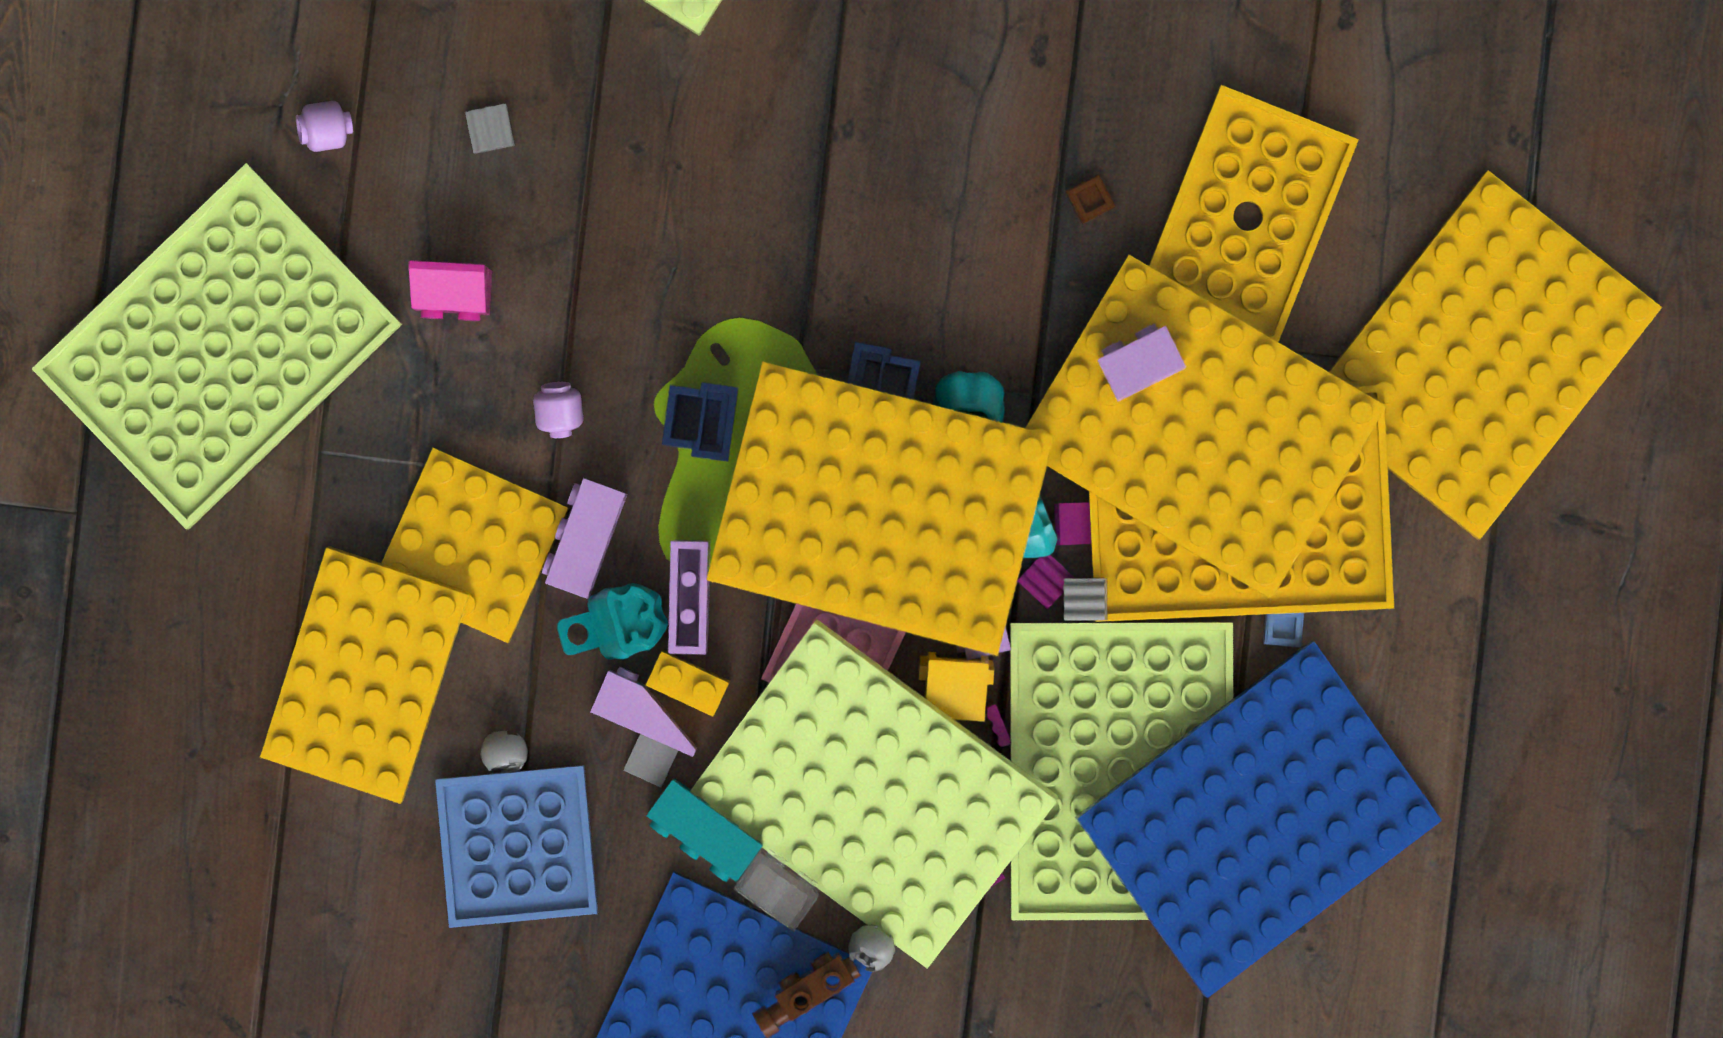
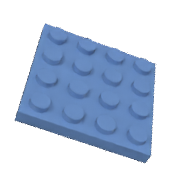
M584 765L435 780L449 928L598 913Z

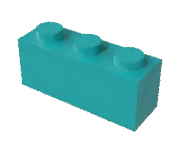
M674 777L646 815L652 820L649 826L665 838L669 834L676 837L682 842L679 848L693 859L697 860L699 856L706 859L712 864L709 870L723 881L727 882L729 878H732L737 882L760 851L763 843L752 838L729 818L726 819L711 808L703 799L698 796L696 797L690 792V788Z

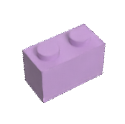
M1153 324L1135 333L1138 340L1126 346L1123 345L1122 341H1119L1101 350L1104 357L1098 359V363L1118 402L1185 369L1186 366L1166 326L1157 329L1156 324Z

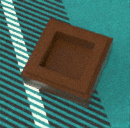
M1099 174L1065 192L1082 225L1116 207Z

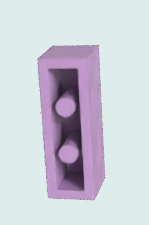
M584 478L581 485L574 484L567 503L573 506L569 519H561L555 535V539L560 540L556 554H548L542 570V574L547 575L545 584L586 599L590 598L628 494Z
M671 541L669 654H706L708 652L710 581L706 579L710 567L711 541Z

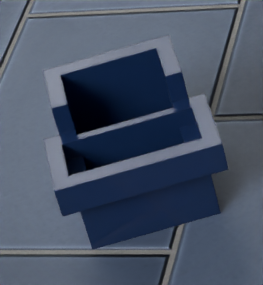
M855 342L847 383L913 400L920 361L891 356L892 349Z
M702 382L700 389L670 385L662 445L692 450L691 457L729 462L739 388Z

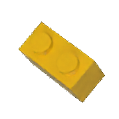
M663 650L657 659L646 686L714 717L730 681Z

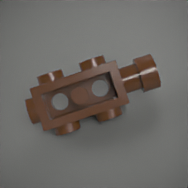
M825 952L809 963L812 969L799 976L796 971L778 982L780 989L775 993L778 1001L768 1008L764 1005L752 1013L763 1034L767 1038L773 1036L780 1031L781 1025L806 1014L815 1006L855 982V979L861 976L850 956L843 959L839 952L833 956L829 952ZM829 976H836L839 978V981L831 984L826 979ZM797 996H804L808 1001L800 1004L795 1001V998Z

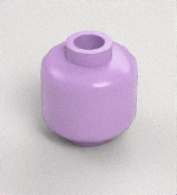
M336 101L307 104L303 107L301 115H296L299 141L301 144H306L309 150L314 152L342 148L346 143L347 134L353 133L350 112H343L341 106Z
M569 382L544 384L541 386V391L534 395L533 405L536 426L539 430L549 432L551 438L569 437L572 435V430L578 428L583 423L581 394L577 389L571 388Z

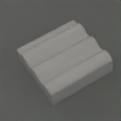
M506 104L465 112L474 154L515 146Z
M1107 578L1064 579V620H1108Z
M640 734L624 771L658 787H662L678 750Z

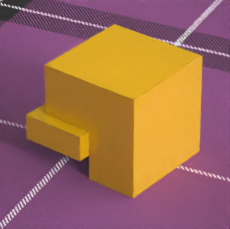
M928 652V656L920 655L919 680H925L924 698L954 720L985 721L987 684L993 685L994 682L993 660H988L986 655H981L980 659L971 660L966 658L936 657V652Z

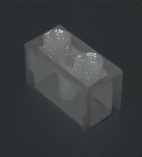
M771 849L767 853L760 850L740 876L733 889L794 932L820 896V891L815 888L818 882L801 870L796 875L784 867L788 861Z

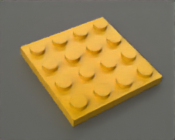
M433 448L382 564L469 592L470 595L461 623L501 641L510 643L548 554L555 542V535L562 518L565 519L569 508Z

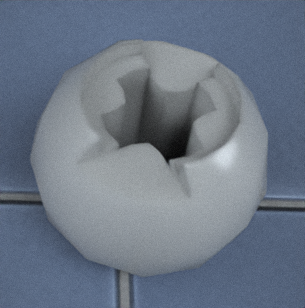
M497 731L485 738L481 745L480 755L483 764L489 771L494 769L501 770V773L516 772L526 762L528 749L526 742L518 733L517 735H507V731Z
M876 925L860 927L852 934L848 944L850 958L861 962L866 966L865 970L869 972L882 970L891 962L895 952L892 936L888 937L878 930Z

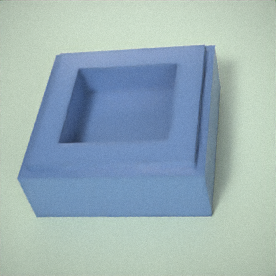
M1304 613L1265 614L1263 644L1301 647Z

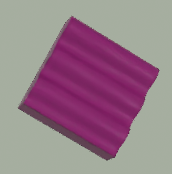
M1090 502L1054 504L1056 545L1092 544Z
M1049 555L1038 557L1017 581L1048 609L1064 592V579L1075 577Z
M993 702L986 705L985 716L991 721L990 728L996 734L995 740L997 744L1001 747L1011 744L996 704Z

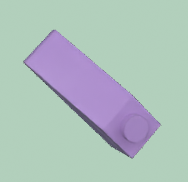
M619 667L617 672L609 670L590 712L693 757L697 750L696 745L645 684L637 681L640 675L623 667Z

